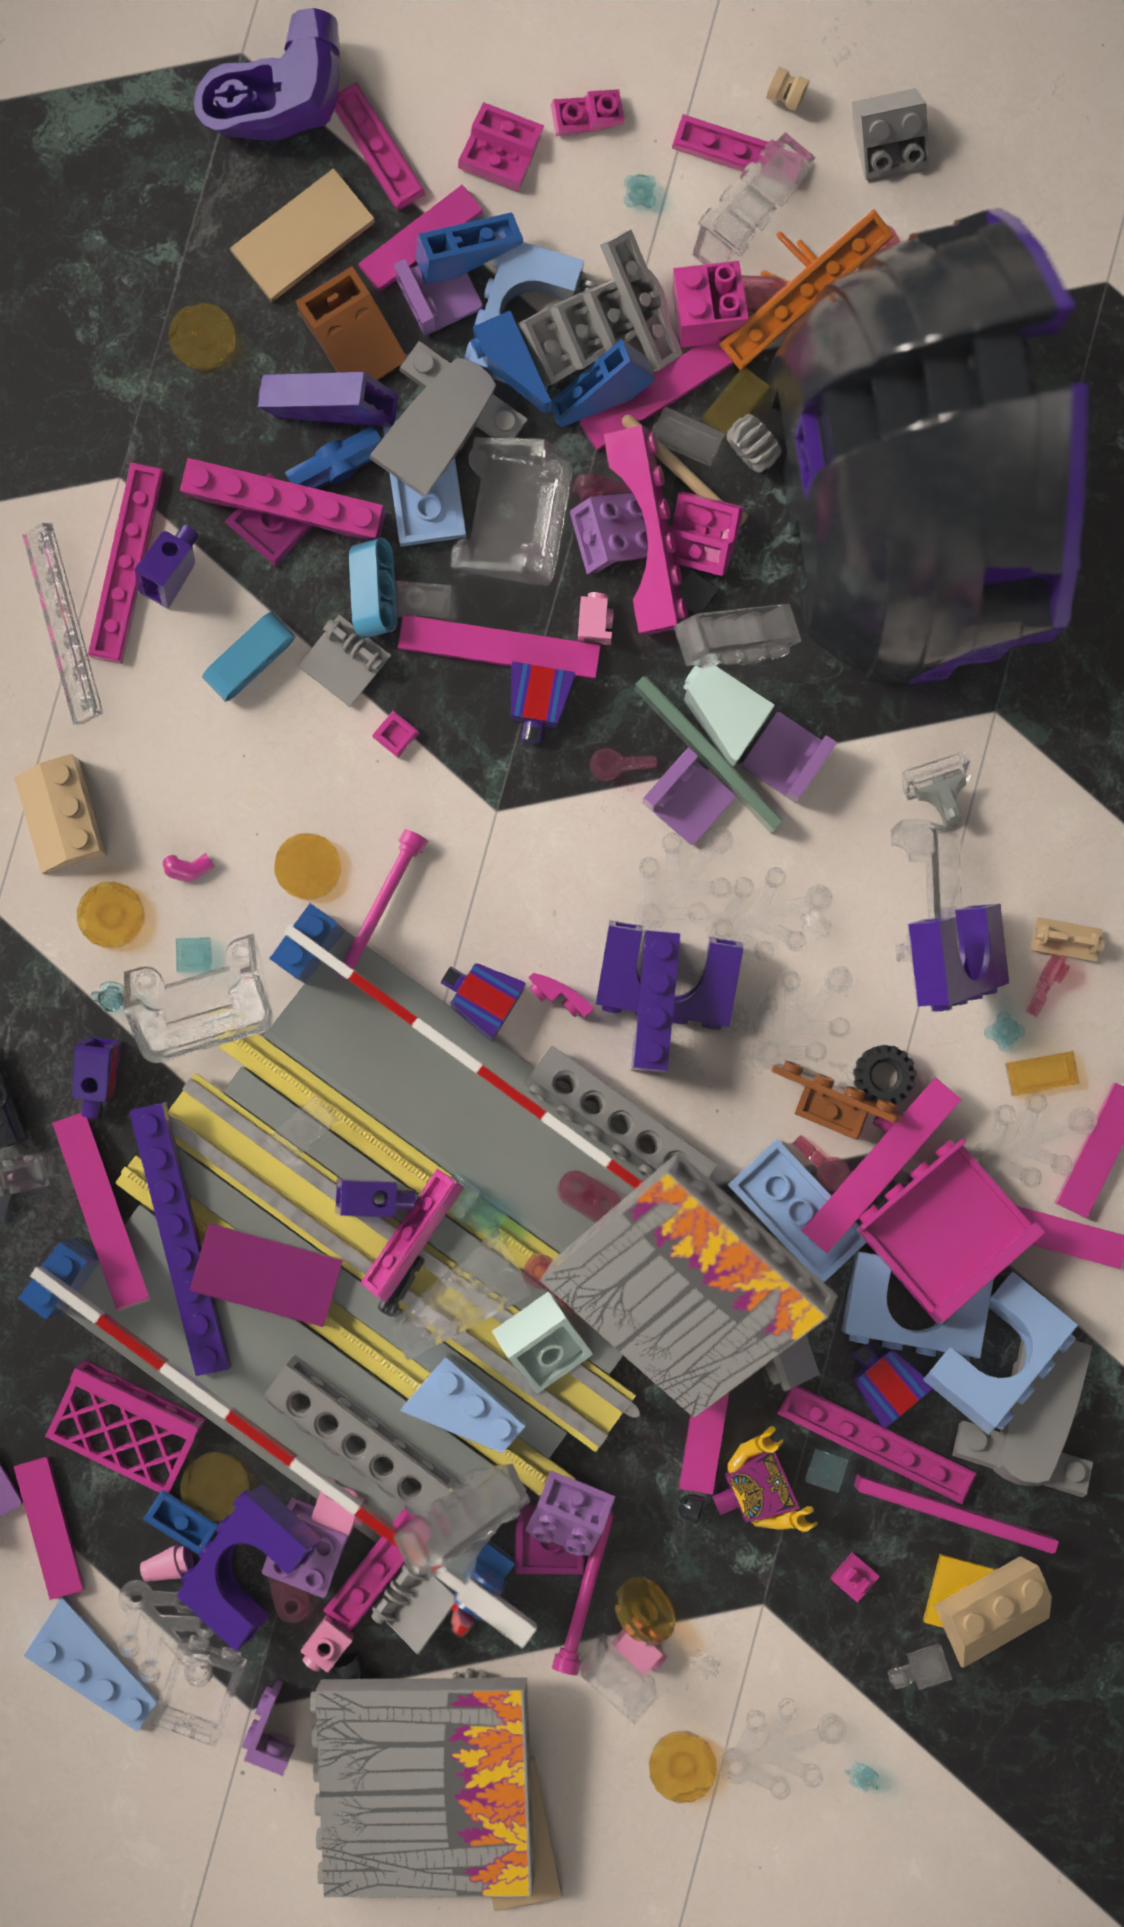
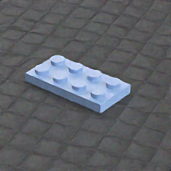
M404 411L396 412L395 422L404 413ZM383 427L384 436L391 429V427ZM455 458L444 475L440 476L426 498L390 473L401 547L466 537Z
M775 1139L727 1184L788 1251L823 1283L866 1243L865 1239L856 1230L859 1227L856 1222L828 1253H825L801 1231L831 1195L778 1139Z

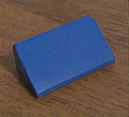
M163 1489L143 1519L197 1554L213 1539L218 1526L217 1523Z

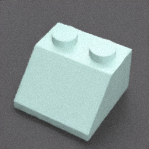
M549 1291L492 1331L507 1358L536 1394L593 1355Z

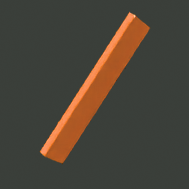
M872 209L748 318V323L723 339L719 346L736 367L741 370L807 312L815 303L817 295L825 285L838 277L855 271L862 261L876 253L895 235L876 210Z

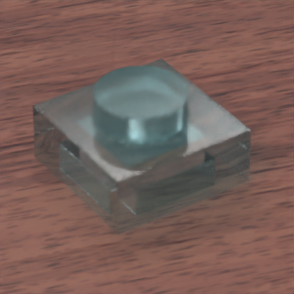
M176 938V972H212L211 938Z
M815 1448L805 1482L839 1493L849 1461L848 1458Z

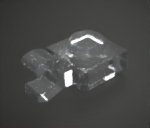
M939 1643L908 1653L907 1657L910 1664L887 1671L890 1683L894 1685L895 1689L905 1687L915 1681L917 1688L921 1690L952 1680L942 1646Z

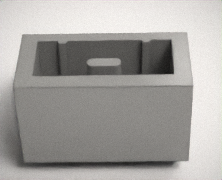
M916 88L852 102L854 135L866 180L930 166L927 104Z
M806 1334L765 1364L770 1381H772L773 1385L778 1384L783 1391L792 1389L819 1375Z

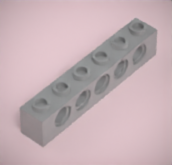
M552 1045L524 1083L529 1088L528 1092L535 1099L541 1102L548 1101L556 1107L555 1111L561 1118L568 1122L573 1120L584 1128L583 1132L590 1139L596 1142L603 1141L611 1147L610 1151L615 1157L624 1162L629 1160L639 1167L638 1172L646 1179L664 1165L666 1160L671 1159L678 1152L707 1178H709L717 1166L709 1158ZM560 1080L566 1081L571 1087V1093H560L556 1089L555 1082ZM591 1100L595 1102L599 1112L597 1114L586 1112L583 1107V1101ZM611 1121H621L625 1125L626 1133H615L611 1128ZM638 1141H649L653 1146V1154L641 1152Z
M296 1355L285 1365L263 1395L275 1411L281 1414L285 1413L296 1421V1425L301 1431L317 1437L323 1442L324 1447L330 1453L342 1456L351 1463V1467L356 1473L361 1476H368L378 1484L379 1489L385 1495L395 1497L405 1504L408 1512L416 1518H423L429 1522L452 1493L459 1480ZM298 1393L307 1395L311 1404H303L298 1398ZM325 1414L333 1415L338 1420V1425L329 1424L325 1419ZM358 1435L362 1437L366 1442V1446L357 1445L353 1441L352 1436ZM385 1456L390 1458L394 1466L387 1467L383 1465L379 1457ZM413 1477L417 1479L421 1487H412L408 1483L407 1478Z

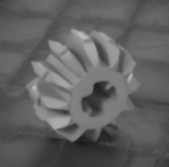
M750 414L739 418L732 424L733 426L727 431V440L736 454L750 469L761 473L775 463L781 454V447L765 424H762L757 417Z

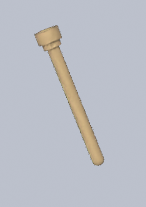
M625 415L622 418V424L626 429L642 425L632 415ZM657 439L659 451L655 453V456L696 495L723 501ZM743 511V516H742L741 525H742V524L746 521V519L749 517L744 511Z

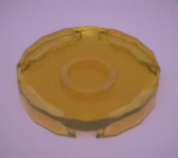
M197 303L198 305L187 306L181 309L172 319L169 328L170 346L177 359L185 366L196 370H210L223 364L232 354L235 345V329L228 315L218 306L208 303Z
M300 833L288 838L279 847L275 858L274 873L279 885L289 895L301 900H315L327 895L336 886L341 874V859L336 848L326 838L316 834Z
M115 881L101 882L89 888L81 897L77 907V924L82 934L91 943L107 949L118 948L131 943L141 933L145 922L144 907L139 895L129 886Z
M221 1452L205 1453L193 1460L183 1473L180 1484L183 1502L213 1522L222 1521L226 1516L231 1515L236 1509L233 1506L236 1498L244 1490H249L250 1488L248 1473L242 1463L232 1455Z
M642 1577L629 1579L622 1584L616 1592L618 1604L615 1605L621 1626L627 1634L637 1642L642 1640L647 1643L645 1646L649 1647L660 1645L668 1640L674 1632L675 1616L667 1595L654 1582Z
M686 1730L673 1731L661 1737L652 1749L648 1760L649 1776L656 1791L666 1799L677 1803L693 1802L705 1796L713 1786L717 1774L716 1757L710 1744L700 1736L695 1735V1733Z

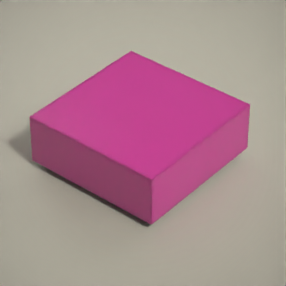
M392 711L373 733L372 738L395 757L399 758L417 737L419 731L396 712Z

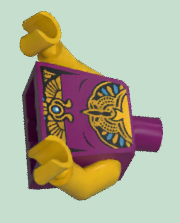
M771 1426L761 1436L740 1444L728 1462V1471L724 1473L730 1489L714 1495L712 1498L720 1515L739 1507L745 1522H751L754 1526L776 1530L797 1528L800 1531L806 1532L817 1525V1522H807L804 1516L812 1513L814 1509L811 1506H807L798 1512L795 1511L799 1509V1505L775 1453L783 1443V1439L779 1442H774L770 1439L769 1436L776 1430L775 1427Z

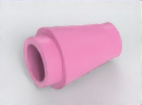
M176 1544L149 1558L147 1561L141 1562V1575L145 1582L182 1579L184 1574L194 1566V1558L189 1548Z

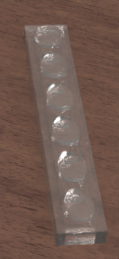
M40 523L22 536L73 725L85 724L104 714L53 523Z

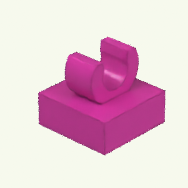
M851 1552L830 1578L858 1603L880 1576L854 1552Z

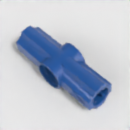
M372 425L344 441L335 440L327 443L317 450L314 457L289 469L285 474L290 483L314 489H320L329 483L332 485L339 484L352 477L357 472V468L372 461L370 455L381 442V438Z

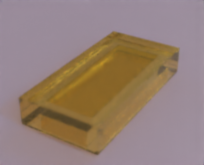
M744 367L702 416V420L727 439V431L733 426L732 424L739 418L749 414L767 393L770 386Z
M1073 1051L1005 1063L1011 1096L1080 1084Z

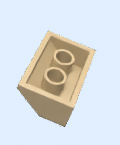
M69 754L39 763L15 777L42 874L107 855L82 765L76 756Z
M1020 1556L937 1603L934 1607L959 1664L964 1668L1049 1619L1052 1596L1039 1566Z

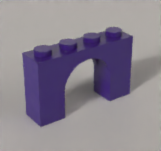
M1001 903L971 905L956 909V918L922 919L908 924L918 1007L931 1006L932 1012L952 1010V1006L968 1004L969 1000L982 999L983 995L998 993V987L1009 984Z
M609 920L596 997V1005L602 1006L603 1011L621 1013L622 1009L635 1011V1015L638 1016L641 979L637 970V961L643 925ZM709 937L702 976L690 991L675 996L672 1023L688 1024V1020L701 1022L702 1027L712 1030H721L722 1026L730 1027L744 949L743 942Z
M646 930L643 936L640 966L641 986L636 1033L633 1040L631 1070L657 1073L668 1071L681 933Z
M264 1485L252 1491L246 1489L236 1498L233 1503L236 1509L219 1523L216 1528L218 1535L214 1541H209L199 1552L198 1556L201 1560L184 1574L181 1579L184 1584L176 1595L234 1651L251 1642L270 1616L241 1589L235 1579L232 1559L238 1543H246L259 1548L285 1573L290 1575L306 1565L323 1541L320 1536Z

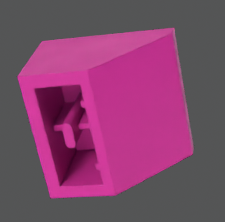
M739 261L673 268L672 291L681 348L714 344L748 323Z

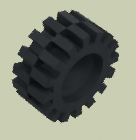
M880 1045L866 1050L855 1063L856 1067L853 1069L854 1086L866 1092L865 1098L874 1102H878V1099L894 1104L902 1102L903 1099L908 1098L911 1094L910 1091L915 1087L916 1082L914 1080L915 1076H917V1070L914 1071L913 1067L915 1064L907 1056L908 1053L904 1050L901 1051L898 1049L899 1047ZM881 1062L893 1065L897 1071V1081L888 1089L879 1088L872 1080V1071Z

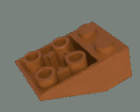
M352 266L296 301L300 316L337 373L365 372L378 381L399 368L407 357L389 325Z

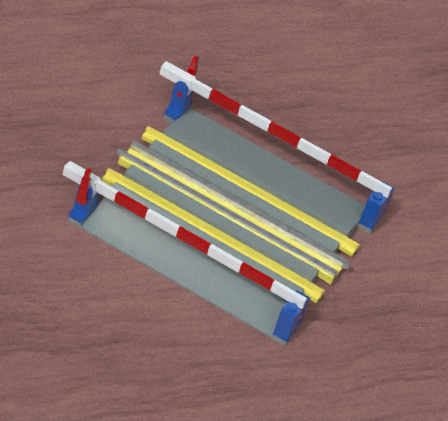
M309 903L293 926L289 924L283 932L286 936L269 958L293 977L303 982L304 985L268 1029L264 1037L236 1018L231 1027L225 1030L224 1036L217 1046L245 1067H240L224 1091H221L200 1074L194 1073L192 1078L182 1088L183 1092L169 1109L168 1113L176 1144L182 1148L178 1153L201 1246L203 1245L209 1223H213L343 1260L324 1327L215 1298L231 1367L228 1370L195 1376L142 1160L138 1155H135L130 1164L124 1167L116 1184L143 1203L134 1211L126 1223L125 1229L150 1300L117 1312L96 1250L80 1237L60 1241L44 1264L35 1268L30 1275L33 1279L18 1299L45 1319L66 1313L317 1500L320 1492H323L357 1517L363 1523L361 1526L355 1524L354 1527L377 1543L381 1536L407 1554L409 1558L411 1557L434 1574L454 1594L455 1602L451 1607L453 1611L451 1623L454 1625L453 1631L463 1637L471 1629L475 1619L480 1621L484 1619L523 1648L535 1632L537 1624L500 1597L503 1592L504 1579L514 1566L515 1558L489 1539L522 1497L526 1487L541 1496L550 1470L575 1480L573 1475L549 1459L567 1434V1431L596 1452L608 1437L609 1431L622 1413L631 1417H638L640 1415L639 1409L632 1402L636 1397L635 1393L609 1375L623 1354L604 1339L583 1318L577 1315L556 1294L551 1292L540 1280L553 1259L642 1184L646 1178L638 1172L639 1167L629 1160L624 1162L615 1157L610 1151L611 1147L603 1141L596 1142L590 1139L583 1132L584 1128L574 1120L568 1122L561 1118L555 1111L556 1107L548 1101L541 1102L530 1095L528 1092L529 1088L524 1083L535 1069L533 1066L496 1039L493 1042L486 1039L448 1004L367 945L354 970L342 963L355 937L331 917ZM555 1083L556 1089L560 1093L569 1094L566 1090H564L562 1087ZM583 1103V1107L586 1112H588L589 1114H597L595 1111H593ZM611 1124V1128L615 1133L625 1134ZM638 1143L641 1152H643L644 1154H652L650 1151H648ZM438 1168L464 1188L419 1253L425 1259L420 1271H416L414 1274L416 1278L404 1299L398 1302L400 1306L395 1315L392 1317L385 1315L378 1310L381 1300L365 1288L361 1281L409 1210L396 1209L395 1217L340 1216L335 1213L337 1179L397 1182V1189H415L417 1199ZM376 1192L373 1196V1203L382 1204L384 1194ZM549 1291L593 1355L536 1394L507 1358L492 1331ZM447 1354L526 1421L524 1429L503 1453L400 1411L402 1406ZM294 1355L459 1479L452 1493L430 1520L435 1525L420 1545L392 1525V1522L406 1506L395 1497L385 1495L379 1489L376 1482L368 1476H361L352 1469L351 1463L340 1455L337 1456L330 1453L324 1447L322 1441L313 1434L309 1435L301 1431L297 1427L296 1421L285 1413L281 1414L275 1411L269 1405L268 1400L263 1397ZM298 1393V1398L303 1404H311L307 1395ZM325 1414V1419L329 1424L338 1425V1420L333 1415ZM358 1435L352 1436L353 1441L357 1445L366 1446V1442L362 1437ZM385 1456L379 1457L383 1465L387 1467L394 1466L390 1458ZM413 1477L407 1478L408 1483L412 1487H421L417 1479ZM342 1487L354 1490L357 1493V1496L365 1498L364 1503L359 1501L357 1498H355Z

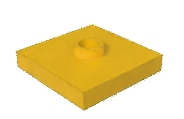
M940 1554L923 1621L943 1627L934 1605L997 1569Z

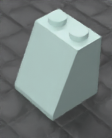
M706 660L701 668L695 665L686 678V683L683 687L687 690L684 701L713 747L735 768L769 717L774 704Z

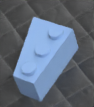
M449 1354L442 1359L400 1410L500 1453L507 1449L526 1424L525 1420Z

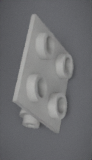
M338 615L334 621L330 619L323 628L325 633L300 662L298 667L347 706L351 707L391 655L370 638L359 637L353 625L341 615Z
M410 1557L402 1566L395 1579L392 1580L390 1586L384 1591L378 1603L372 1608L374 1613L371 1617L379 1624H383L385 1621L416 1654H420L451 1611V1607L455 1602L454 1594L434 1574Z

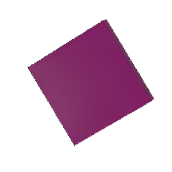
M270 473L266 475V477L276 479ZM237 508L225 521L233 531L274 567L285 558L313 527V525L241 508Z
M517 1503L516 1574L584 1575V1555L576 1556L570 1554L563 1546L554 1542L544 1543L538 1541L531 1533L526 1531L528 1522L538 1503Z

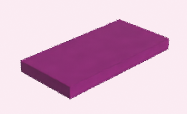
M209 1223L189 1291L324 1327L343 1260Z

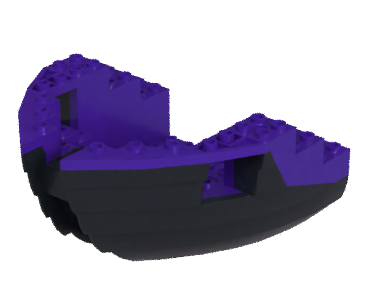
M995 208L957 219L952 225L910 233L908 240L877 251L862 261L858 270L838 277L825 285L817 295L815 303H813L783 340L767 372L771 408L781 407L788 454L781 473L791 536L800 535L808 582V587L801 600L806 633L834 657L851 668L865 673L867 681L890 685H909L948 679L958 666L998 661L1013 646L1053 641L1068 626V622L1071 621V604L1076 574L1081 568L1079 544L1081 525L1083 524L1086 430L1088 427L1087 384L1045 390L1036 394L1034 378L1028 377L1026 363H1029L1030 360L1029 344L1026 339L1022 340V338L1057 334L1069 318L1074 304L1043 245L1020 218L1001 208Z

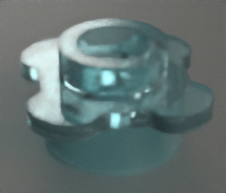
M644 174L628 175L624 179V186L626 187L624 204L629 208H633L635 205H644L647 208L653 207L656 203V197L653 195V188L656 185L655 178ZM642 189L643 193L638 194L637 190Z
M113 981L102 983L99 986V991L91 993V1000L98 1002L100 1007L107 1012L117 1011L122 1006L129 1007L132 1001L130 997L126 996V988L122 984Z
M1005 1011L998 1013L997 1020L984 1030L985 1037L993 1039L998 1044L999 1050L1003 1052L1010 1051L1013 1047L1012 1044L1025 1034L1024 1026L1011 1019V1015ZM1004 1028L1008 1031L1006 1035L1002 1034V1029Z
M855 1761L851 1769L844 1770V1773L851 1777L849 1784L860 1791L867 1793L868 1789H879V1786L876 1784L879 1774L869 1767Z

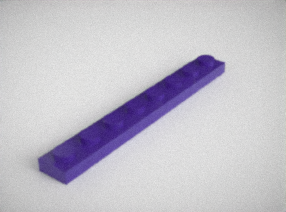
M166 1102L132 1109L129 1113L195 1376L228 1370L231 1367V1362L215 1298L189 1291L202 1246Z

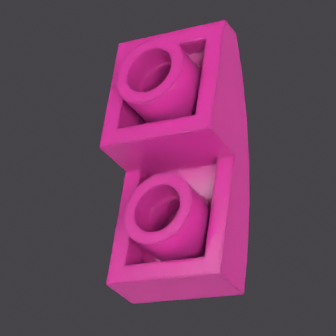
M619 89L588 91L585 97L553 99L550 105L556 136L593 132L623 124L625 121Z
M532 973L528 977L533 983L528 988L541 1002L547 998L552 1004L562 995L565 1000L561 1004L573 1017L580 1014L584 1019L594 1010V1007L586 999L565 984L537 973Z

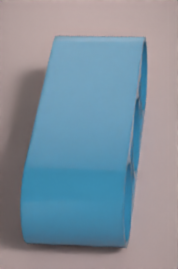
M377 538L353 545L349 550V569L354 630L361 638H369L392 632L397 626L394 556L391 545L385 538Z
M269 612L205 670L202 678L224 702L230 701L292 644L295 635L273 612Z

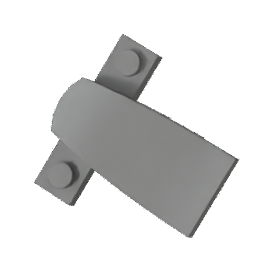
M632 229L624 231L600 244L614 280L567 298L518 323V327L544 386L552 385L572 372L584 369L604 355L621 339L628 342L637 335L652 370L660 369L683 355L667 316L668 308L663 288L652 271L648 270Z
M419 341L401 365L400 372L420 385L424 390L387 432L371 453L370 459L426 498L440 476L444 475L459 450H462L475 426L508 449L526 424L527 418L494 395L496 385L491 375L480 365L462 358H456L452 363H449Z
M1022 1339L1018 1359L1013 1364L1011 1377L1021 1372L1025 1362V1347ZM1074 1340L1063 1354L1057 1350L1051 1358L1056 1364L1043 1379L1038 1375L1030 1384L1035 1390L1022 1405L1018 1401L1015 1402L1009 1410L1014 1416L1000 1432L992 1430L987 1434L976 1424L966 1421L960 1422L952 1456L992 1468L1002 1478L1014 1484L1024 1486L1045 1485L1082 1498L1087 1495L1093 1462L1063 1453L1062 1450L1080 1399L1092 1346Z

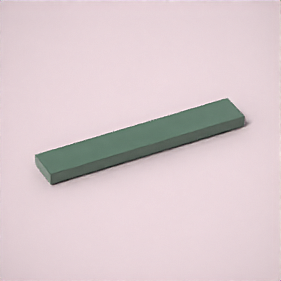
M643 676L635 684L634 690L772 834L782 824V819L647 676Z

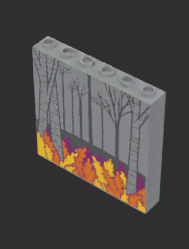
M680 1152L676 1153L553 1259L540 1280L551 1292L564 1301L577 1315L583 1318L604 1339L611 1343L630 1362L648 1376L653 1383L658 1385L694 1418L829 1317L838 1296Z
M527 1677L321 1679L315 1692L311 1693L310 1710L311 1713H316V1726L312 1728V1747L318 1750V1760L314 1761L313 1779L314 1782H319V1794L315 1796V1815L320 1816L321 1828H318L316 1833L317 1850H322V1862L318 1864L317 1877L318 1883L323 1884L324 1897H532L535 1884Z

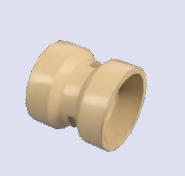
M779 67L772 79L766 98L773 102H784L787 108L796 112L804 98L810 80L801 76L795 78L790 75L788 70Z

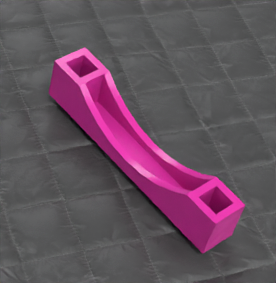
M643 425L604 434L609 468L618 474L633 492L642 510L647 528L648 552L646 568L640 587L633 598L638 632L650 635L686 627L684 618L688 617V610L684 598H680L678 585L682 584V576L679 566L674 564L672 553L676 551V542L673 533L669 532L667 519L670 518V508L667 500L663 499L661 486L665 483L664 474L661 466H657L655 453L659 451L657 437L654 432L651 433V430Z
M191 458L187 459L180 491L190 499L219 506L271 514L363 541L381 538L387 513L384 506Z

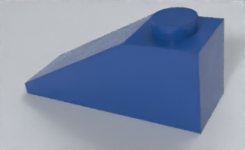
M511 212L419 233L415 259L424 282L428 285L458 278L523 244L524 239Z
M511 311L473 326L474 339L470 340L477 359L483 357L491 371L544 414L551 412V400Z
M623 339L618 341L551 400V409L557 425L564 427L631 401L655 380L647 357Z

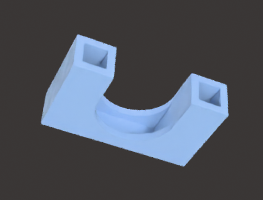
M525 242L496 257L494 267L498 268L495 279L489 278L484 295L488 302L485 310H479L475 325L501 315L506 305L514 297L526 292H540L564 300L576 295L584 272V260ZM469 341L465 359L480 365L491 375L492 379L506 383L487 367L483 357L477 359Z
M860 1251L854 1254L841 1328L843 1333L849 1334V1341L869 1344V1339L872 1338L882 1340V1347L902 1350L903 1344L915 1346V1353L928 1356H936L937 1351L946 1352L951 1347L968 1362L970 1357L980 1358L993 1279L944 1322L936 1323L923 1330H909L898 1325L888 1310L887 1289L891 1272L889 1267L876 1254Z
M1013 1271L990 1298L989 1308L1012 1326L1020 1335L1025 1347V1362L1021 1372L1008 1378L990 1377L980 1372L950 1347L923 1379L987 1434L995 1427L1002 1430L1014 1416L1009 1410L1015 1402L1018 1401L1022 1405L1035 1390L1030 1385L1037 1375L1043 1379L1056 1364L1051 1358L1057 1350L1063 1354L1076 1339L1071 1333L1078 1324Z

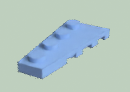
M63 1596L24 1654V1657L138 1732L159 1699L138 1675L116 1655L117 1652L109 1643H105L92 1629L93 1626L85 1617L82 1618L72 1607L70 1600Z

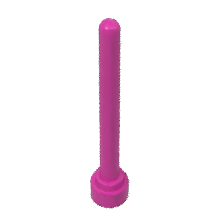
M404 829L398 840L401 843L398 849L401 851L342 962L352 970L357 965L412 857L416 858L418 853H423L428 843L426 838L411 830Z
M611 1510L603 1533L589 1555L565 1646L560 1648L559 1653H555L551 1668L564 1674L577 1676L582 1661L579 1660L580 1653L577 1650L614 1518Z

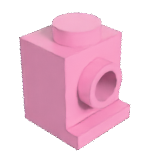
M592 592L588 593V597L581 596L578 642L611 645L612 632H606L605 629H612L614 609L607 608V594Z
M342 1487L355 1498H357L359 1501L364 1503L365 1498L357 1496V1493L350 1488ZM323 1492L319 1494L310 1519L347 1535L350 1534L355 1524L361 1526L363 1523Z
M326 1615L300 1651L305 1655L303 1662L315 1672L323 1669L328 1673L347 1646L350 1645L355 1633L347 1631L329 1615ZM327 1643L331 1651L324 1654L318 1649V1645Z
M635 1615L615 1637L613 1647L645 1676L650 1669L654 1672L658 1670L665 1662L667 1655L659 1646L662 1642L661 1639L647 1627L644 1630L640 1629L642 1627L641 1619Z

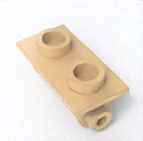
M1036 917L1031 950L1097 962L1099 951L1103 950L1105 938L1102 937L1103 929Z

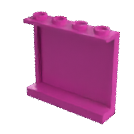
M964 1138L955 1144L951 1139L935 1152L939 1157L930 1166L926 1161L910 1173L914 1180L905 1187L899 1183L885 1195L888 1202L880 1209L875 1205L869 1208L859 1217L863 1223L856 1229L937 1324L948 1319L1046 1233L1037 1222L1030 1223L963 1146L966 1142Z

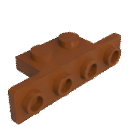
M785 1060L784 1064L779 1063L772 1067L771 1072L805 1086L795 1115L852 1139L858 1140L860 1138L869 1113L893 1123L902 1121L904 1117L903 1113L896 1111L898 1106L883 1099H878V1102H874L865 1098L866 1092L847 1086L845 1090L835 1086L833 1078L820 1073H816L815 1077L803 1072L804 1067L797 1063Z

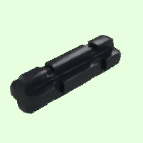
M418 1254L388 1301H380L378 1305L379 1311L391 1317L395 1315L400 1306L398 1302L404 1299L416 1278L414 1274L416 1271L419 1272L424 1264L425 1259Z

